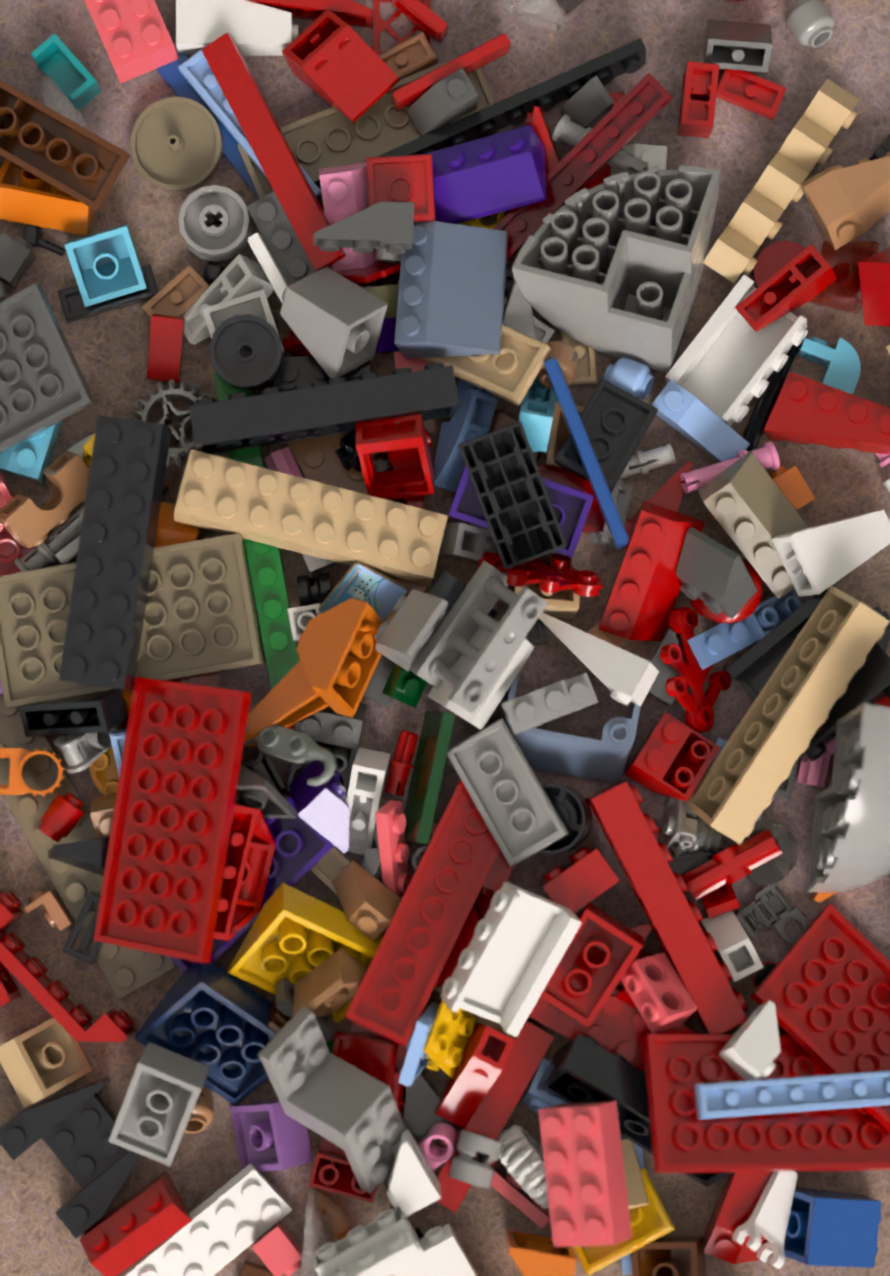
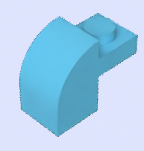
M811 337L809 340L805 338L800 344L796 356L826 367L820 383L853 395L861 371L860 359L853 346L842 338L836 341L833 348L828 347L829 343L823 339Z

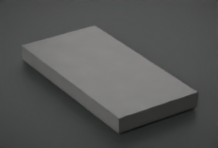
M501 718L448 750L447 755L510 867L515 866L569 834L504 719Z

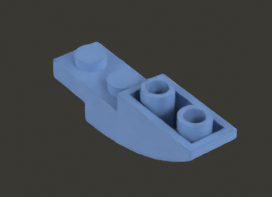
M461 378L459 379L457 389L460 405L455 415L451 417L450 422H442L433 465L434 486L452 493L456 492L465 466L458 445L489 432L498 400L490 396L491 392Z
M793 588L779 599L774 596L760 603L756 610L746 619L731 624L721 623L687 640L703 670L764 638L800 608L802 603Z

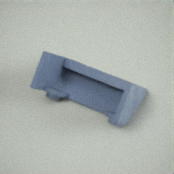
M519 673L509 687L507 701L515 699ZM631 702L628 718L615 717L607 721L603 727L601 740L543 730L536 727L513 736L532 769L614 783L625 775L624 773L628 766L636 736L641 706ZM504 712V718H503V719L505 720L507 726L509 727L511 733L513 734L512 729H511L510 724H509V721H508V719H507V716H506V714H505V712Z

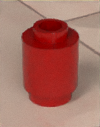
M70 792L65 796L59 793L41 816L40 820L42 822L38 829L59 843L63 837H68L85 814V811L81 809L84 803Z

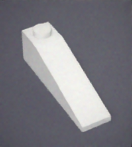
M543 612L541 613L539 619L612 692L611 698L628 706L629 702L639 706L642 705L659 673L650 661Z

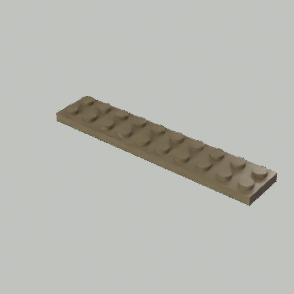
M0 694V748H23L34 752L36 748L39 751H44L46 748L51 754L55 752L46 736H25L18 707L5 708L3 694ZM34 756L26 762L23 769V778L30 788L37 791L47 790L57 781L58 766L49 756ZM0 758V785H9L10 759ZM64 770L62 771V776L65 779H61L59 783L61 787H56L53 794L50 792L46 793L45 797L42 794L33 796V793L3 796L76 923L90 892L94 891L101 895L104 876L48 857V850L54 845L96 839L91 814L85 804L81 807L85 814L68 837H63L59 843L38 829L42 822L40 820L41 816L59 793L65 796L70 792L83 802L69 775ZM94 901L80 931L83 938L99 907V902ZM94 934L88 944L90 950H92L96 942L93 941ZM103 943L96 958L118 1000L176 967L173 961L166 955Z

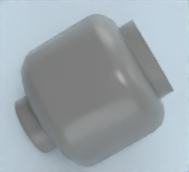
M799 0L791 7L787 25L800 45L816 48L825 44L833 34L834 19L821 0Z

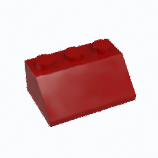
M164 1171L98 1220L82 1234L79 1240L93 1267L104 1276H117L192 1220L170 1176Z

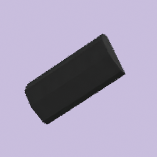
M521 421L458 445L505 570L567 547Z

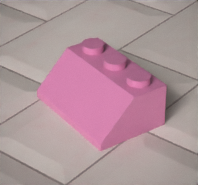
M366 162L319 169L324 213L330 225L369 207ZM342 247L346 256L334 263L332 269L334 271L365 268L380 261L375 260L376 249L374 248L369 253L354 252L353 248Z

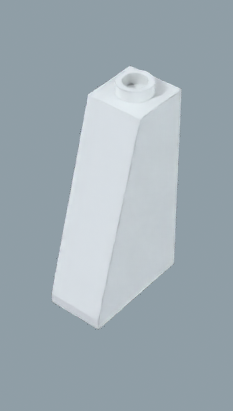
M176 0V47L178 54L193 56L225 33H229L233 36L243 56H284L282 50L299 36V25H293L292 13L247 0Z
M884 510L868 512L773 537L771 541L798 596L816 595L825 591L890 544V519Z

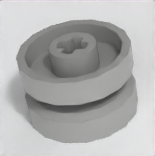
M219 185L201 187L189 194L181 205L178 217L180 233L190 252L202 262L215 265L230 263L239 254L242 255L249 246L247 240L248 237L252 236L253 232L249 211L242 198L230 188ZM215 223H220L221 226H219V227L217 228V227H216L215 225H213V224H215Z

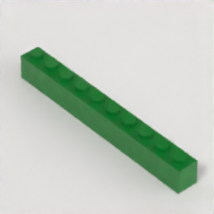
M213 373L218 401L229 400L228 396L235 393H248V397L252 396L251 391H241L229 387L219 379L217 373ZM261 446L227 451L230 460L265 468ZM244 539L272 690L300 661L296 650L298 643L297 641H292L287 612L291 605L282 556L278 547Z

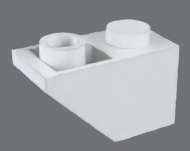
M732 910L712 918L706 917L701 921L706 932H709L718 948L715 952L718 958L727 965L733 977V982L764 968L748 935Z

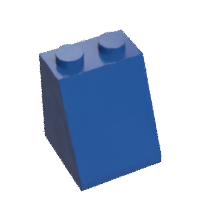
M796 1187L784 1240L785 1257L813 1266L874 1268L875 1256L878 1250L877 1236L881 1220V1201L859 1194Z

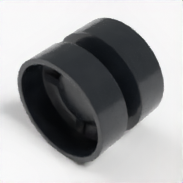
M558 784L542 785L569 834L539 852L555 854L572 851L587 839L591 831L593 820L591 807L586 798L572 787Z

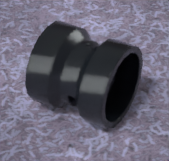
M329 572L319 573L317 577L313 578L307 575L297 576L300 606L312 605L313 603L322 604L332 591Z

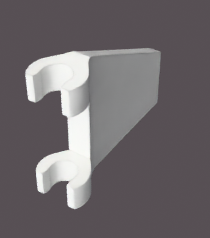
M795 1171L773 1172L751 1217L733 1233V1240L740 1245L750 1235L746 1246L753 1251H757L756 1257L766 1263L768 1256L774 1253L770 1264L777 1269H780L785 1261L784 1240L798 1174ZM761 1236H763L768 1242L760 1247Z

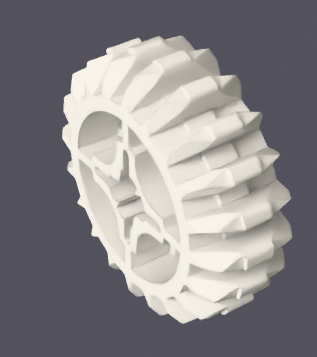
M513 1125L510 1129L502 1132L497 1141L503 1142L499 1154L501 1163L537 1204L549 1209L543 1148L523 1127Z

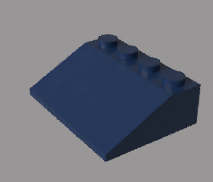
M210 961V963L195 962L179 976L135 1034V1040L145 1047L151 1042L211 1067L204 1086L236 1106L269 1078L258 1054L277 1033L267 1025L272 1003Z

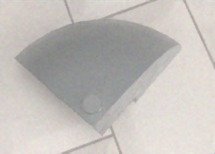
M680 165L679 169L658 170V166L648 167V171L629 175L627 171L603 179V184L595 186L590 190L584 188L565 200L564 206L559 208L553 215L549 213L543 219L542 226L533 236L530 235L519 251L512 271L521 293L542 317L578 342L613 358L620 359L626 357L646 364L650 369L668 373L674 366L701 280L704 268L703 262L708 251L720 182L719 170Z
M863 704L837 720L832 786L815 794L806 892L829 893L856 889L890 873V708Z

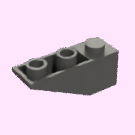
M380 201L313 234V246L320 247V250L326 252L339 251L340 247L353 248V251L358 253H369L374 248L386 249V252L390 254H403L406 250H412L414 202Z

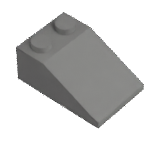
M149 1042L138 1062L109 1142L170 1167L211 1067Z

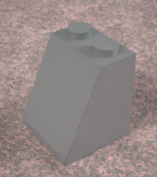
M329 267L311 273L307 277L286 287L282 294L283 304L280 315L330 378H339L374 358L388 306L387 303Z

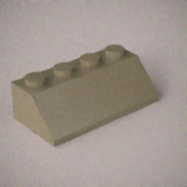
M750 451L699 488L698 491L703 503L779 599L791 591L794 586L771 539L778 535L809 528V526L752 451Z

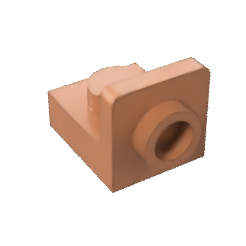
M43 888L27 898L30 904L23 908L25 913H31L44 905L46 910L43 911V914L52 928L57 926L62 931L75 923L56 889L46 892Z

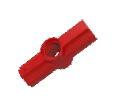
M767 829L739 845L735 843L713 855L711 860L682 876L690 893L697 900L725 884L728 886L753 872V869L781 855L783 852L771 830Z

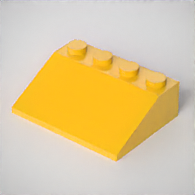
M282 883L262 907L231 962L228 973L275 994V984L285 977L295 984L340 948L366 968H369L386 932L383 931L372 941L347 920L343 911ZM354 998L332 1014L333 1022L339 1023L345 1017Z

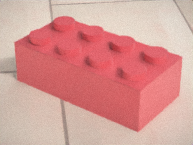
M84 0L120 84L179 59L155 0Z
M617 1101L556 1104L538 1109L553 1247L616 1245L631 1239L632 1233Z

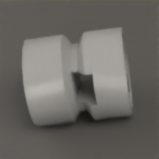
M461 1130L456 1146L460 1153L459 1156L453 1157L448 1176L489 1189L495 1171L491 1167V1163L498 1161L503 1142ZM476 1151L478 1152V1161L473 1160Z

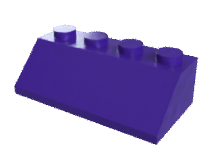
M531 125L425 153L432 154L435 221L458 224L546 200L545 146Z

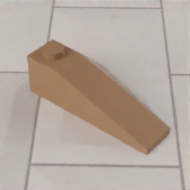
M890 152L885 157L869 160L868 158L857 160V164L843 168L840 165L829 167L801 183L818 230L835 250L863 235L890 211Z

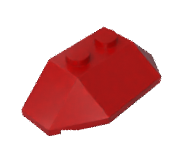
M234 804L214 932L215 939L230 941L236 935L235 932L245 926L261 910L276 845L262 818L263 815L260 809Z

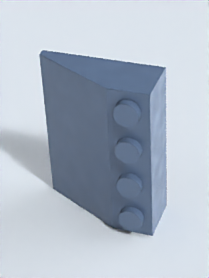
M438 221L414 223L412 250H406L401 255L394 342L406 359L500 354L508 246L507 231Z

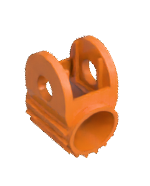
M0 748V758L10 759L9 785H0V795L33 793V796L42 794L45 797L46 793L50 792L53 794L56 787H61L59 784L61 779H65L62 776V771L65 768L60 764L62 760L55 757L56 753L53 752L51 754L46 748L44 751H39L36 748L34 752L23 748ZM37 755L51 757L56 762L59 771L55 784L43 791L30 788L23 778V769L26 762Z

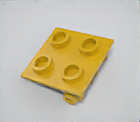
M442 999L423 1047V1051L427 1054L425 1060L427 1061L426 1067L428 1069L438 1071L441 1068L450 1078L454 1077L457 1067L462 1062L463 1051L468 1038L474 1031L476 1018L471 1012L461 1008L454 1012L448 1008Z

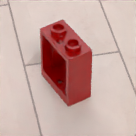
M422 414L356 422V448L368 495L389 500L434 494V469ZM418 447L422 467L376 472L372 453Z

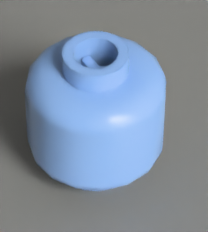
M622 357L614 365H608L604 374V380L639 399L645 400L652 389L654 376L650 375V368L646 364Z

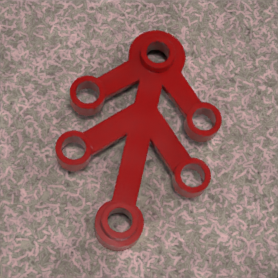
M486 552L482 554V558L478 559L477 570L483 561H486L500 572H508L506 583L515 587L539 583V589L543 592L556 593L561 590L573 589V592L577 595L595 597L599 594V590L603 588L604 584L603 579L598 577L596 572L577 570L571 566V557L562 554L552 555L551 567L540 561L538 557L522 563L528 566L517 565L506 570L497 553Z
M681 607L670 612L669 625L672 631L682 635L686 663L681 659L682 651L679 645L673 643L661 647V660L663 663L670 665L679 675L668 678L665 688L668 695L675 697L686 709L685 721L687 726L699 733L710 731L713 727L715 714L712 708L720 691L727 690L730 687L731 679L726 671L713 672L709 677L710 685L704 695L703 684L712 665L703 670L700 667L687 640L694 637L693 630L698 625V615L695 610L689 607ZM687 685L691 689V695L687 692Z

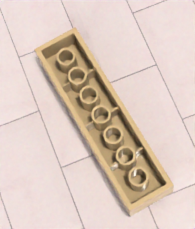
M192 449L190 450L174 510V521L227 535L240 533L243 539L352 566L357 560L384 575L427 586L431 583L434 576L448 515Z
M830 586L685 805L709 826L741 844L744 838L753 831L755 822L762 811L771 804L773 795L781 783L789 777L792 767L799 756L809 747L810 740L819 726L823 725L827 720L829 711L837 699L845 693L847 684L855 672L864 665L866 656L873 645L882 638L889 621L859 600Z

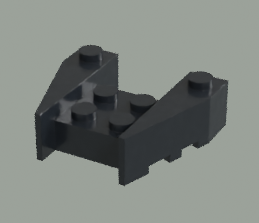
M108 1077L28 1107L0 1128V1145L13 1161L42 1138L81 1186L82 1190L62 1205L55 1213L75 1239L104 1216L142 1157L138 1153L109 1142L117 1117L97 1094L101 1088L110 1082Z

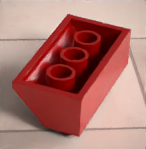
M643 500L602 612L598 630L627 640H662L669 621V614L674 608L680 587L682 586L676 575V569L686 532L690 527H693L702 533L705 521Z

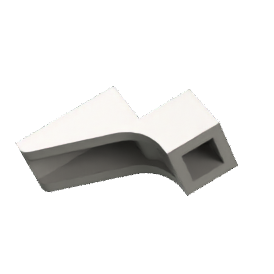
M585 672L504 702L502 707L513 735L599 702L588 674Z

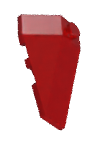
M773 1172L730 1173L705 1229L703 1253L734 1265L760 1260L756 1257L757 1251H753L746 1246L750 1235L740 1245L733 1240V1233L751 1217ZM761 1236L760 1247L768 1242L763 1236Z

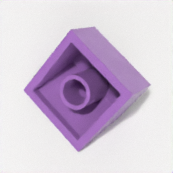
M278 1097L230 1107L241 1170L250 1163L258 1171H278L313 1161L307 1127L285 1114Z

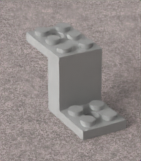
M302 1007L258 1055L285 1114L344 1149L360 1188L371 1193L378 1184L386 1179L388 1172L392 1169L402 1132L406 1131L405 1125L389 1086L330 1053L314 1013Z

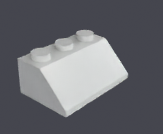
M480 626L469 643L481 650L491 633ZM524 638L473 714L448 698L453 688L444 681H442L438 688L433 687L428 697L478 729L483 730L535 647ZM461 653L450 670L459 677H462L472 663V660Z

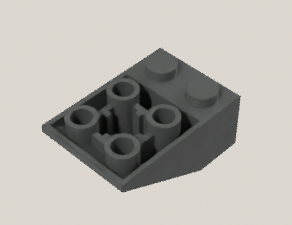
M364 703L359 704L353 718L337 714L328 706L297 722L294 728L295 731L307 734L320 747L327 749L333 754L336 760V770L342 777L340 782L347 791L345 794L346 799L352 766L359 748L367 704ZM288 761L285 778L287 788L283 790V794L291 795L288 785L313 761L302 763Z

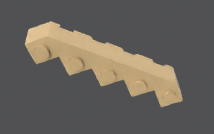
M827 79L726 229L715 242L703 262L705 265L734 284L741 274L748 277L758 262L753 257L767 237L773 240L783 223L778 221L792 200L798 203L803 196L804 191L801 183L805 182L817 163L821 166L824 165L833 151L828 146L841 127L848 129L858 113L853 109L859 101L858 98L831 80Z

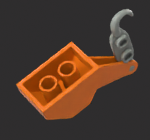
M350 598L310 619L305 631L300 635L299 644L296 648L300 661L248 713L243 745L252 747L258 744L259 749L265 754L294 763L318 760L325 764L323 774L317 778L308 779V785L318 786L330 780L336 769V760L330 751L320 747L307 734L288 729V727L328 706L337 714L351 718L354 717L382 654L375 650L378 640L374 636L384 621L368 602Z

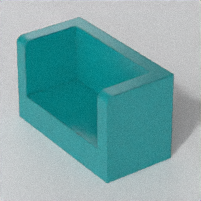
M55 33L31 53L38 68L77 112L101 92L95 78Z

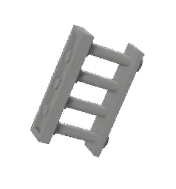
M483 561L410 668L413 673L436 688L440 686L442 681L452 687L453 691L448 698L471 714L477 709L548 605V602L525 586L518 595L508 589L507 586L509 584L506 583L507 576L486 561ZM498 599L510 605L500 622L488 615ZM480 626L491 633L481 650L469 643ZM462 653L472 660V663L464 675L459 677L450 669Z

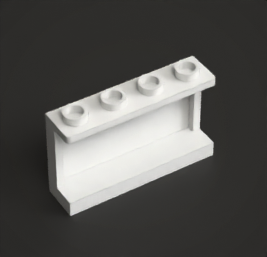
M746 275L742 276L665 376L667 384L670 380L676 382L699 399L730 427L734 422L739 423L742 421L749 410L748 403L754 396L758 398L763 394L769 384L767 381L768 377L773 371L779 372L789 358L786 354L793 345L798 347L808 334V330H806L807 318L802 315L797 317L791 312L755 332L735 308L757 289L755 288L754 281Z
M505 881L500 891L494 894L491 907L486 916L477 924L475 935L469 946L462 951L455 971L445 981L442 994L440 995L450 1010L457 1012L461 1008L499 1023L506 1033L517 1037L582 922L569 908Z

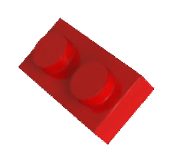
M725 69L717 89L716 98L774 120L786 87L743 70Z

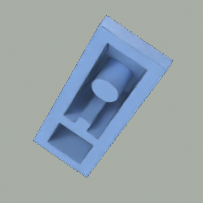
M670 380L651 404L658 409L656 414L658 418L718 462L734 458L740 450H747L750 446V443L699 399L673 380Z

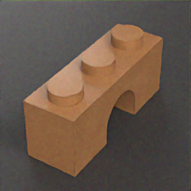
M66 450L43 471L52 486L51 496L44 504L36 506L29 497L18 493L0 510V523L18 544L29 549L32 546L40 545L48 537L47 533L55 525H60L68 520L72 514L71 511L79 503L85 502L90 469L78 454Z

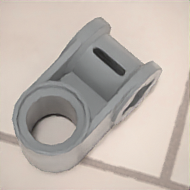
M117 727L108 732L59 736L54 741V745L63 754L66 761L64 767L67 773L71 774L85 770L97 758L112 748L109 734L111 731L117 730Z

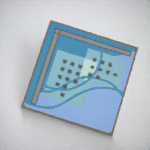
M356 560L318 609L323 613L353 598L368 602L379 617L385 621L402 595H406L409 588Z

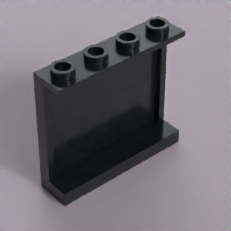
M829 588L810 598L727 668L732 677L740 682L754 701ZM877 642L867 654L864 665L855 672L847 684L845 693L837 699L829 711L825 723L819 726L811 738L807 750L799 756L800 760L806 762L810 759L813 762L827 751L825 746L836 738L837 720L863 704L876 705L884 697L890 698V657Z

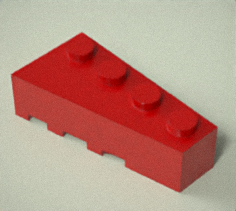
M789 372L765 425L764 432L768 440L780 442L784 440L792 441L796 444L826 445L829 448H851L863 452L890 455V408Z

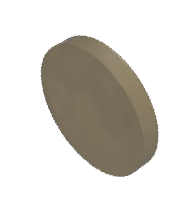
M168 97L154 102L139 115L131 132L130 151L136 168L147 181L166 191L184 192L201 186L215 173L223 155V135L217 120L203 105L189 98Z

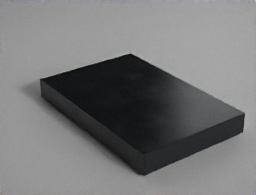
M601 378L583 409L580 418L610 493H612L656 416L658 409ZM569 434L554 463L589 481L571 434Z

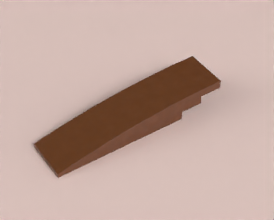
M0 80V156L92 209L99 211L130 154Z

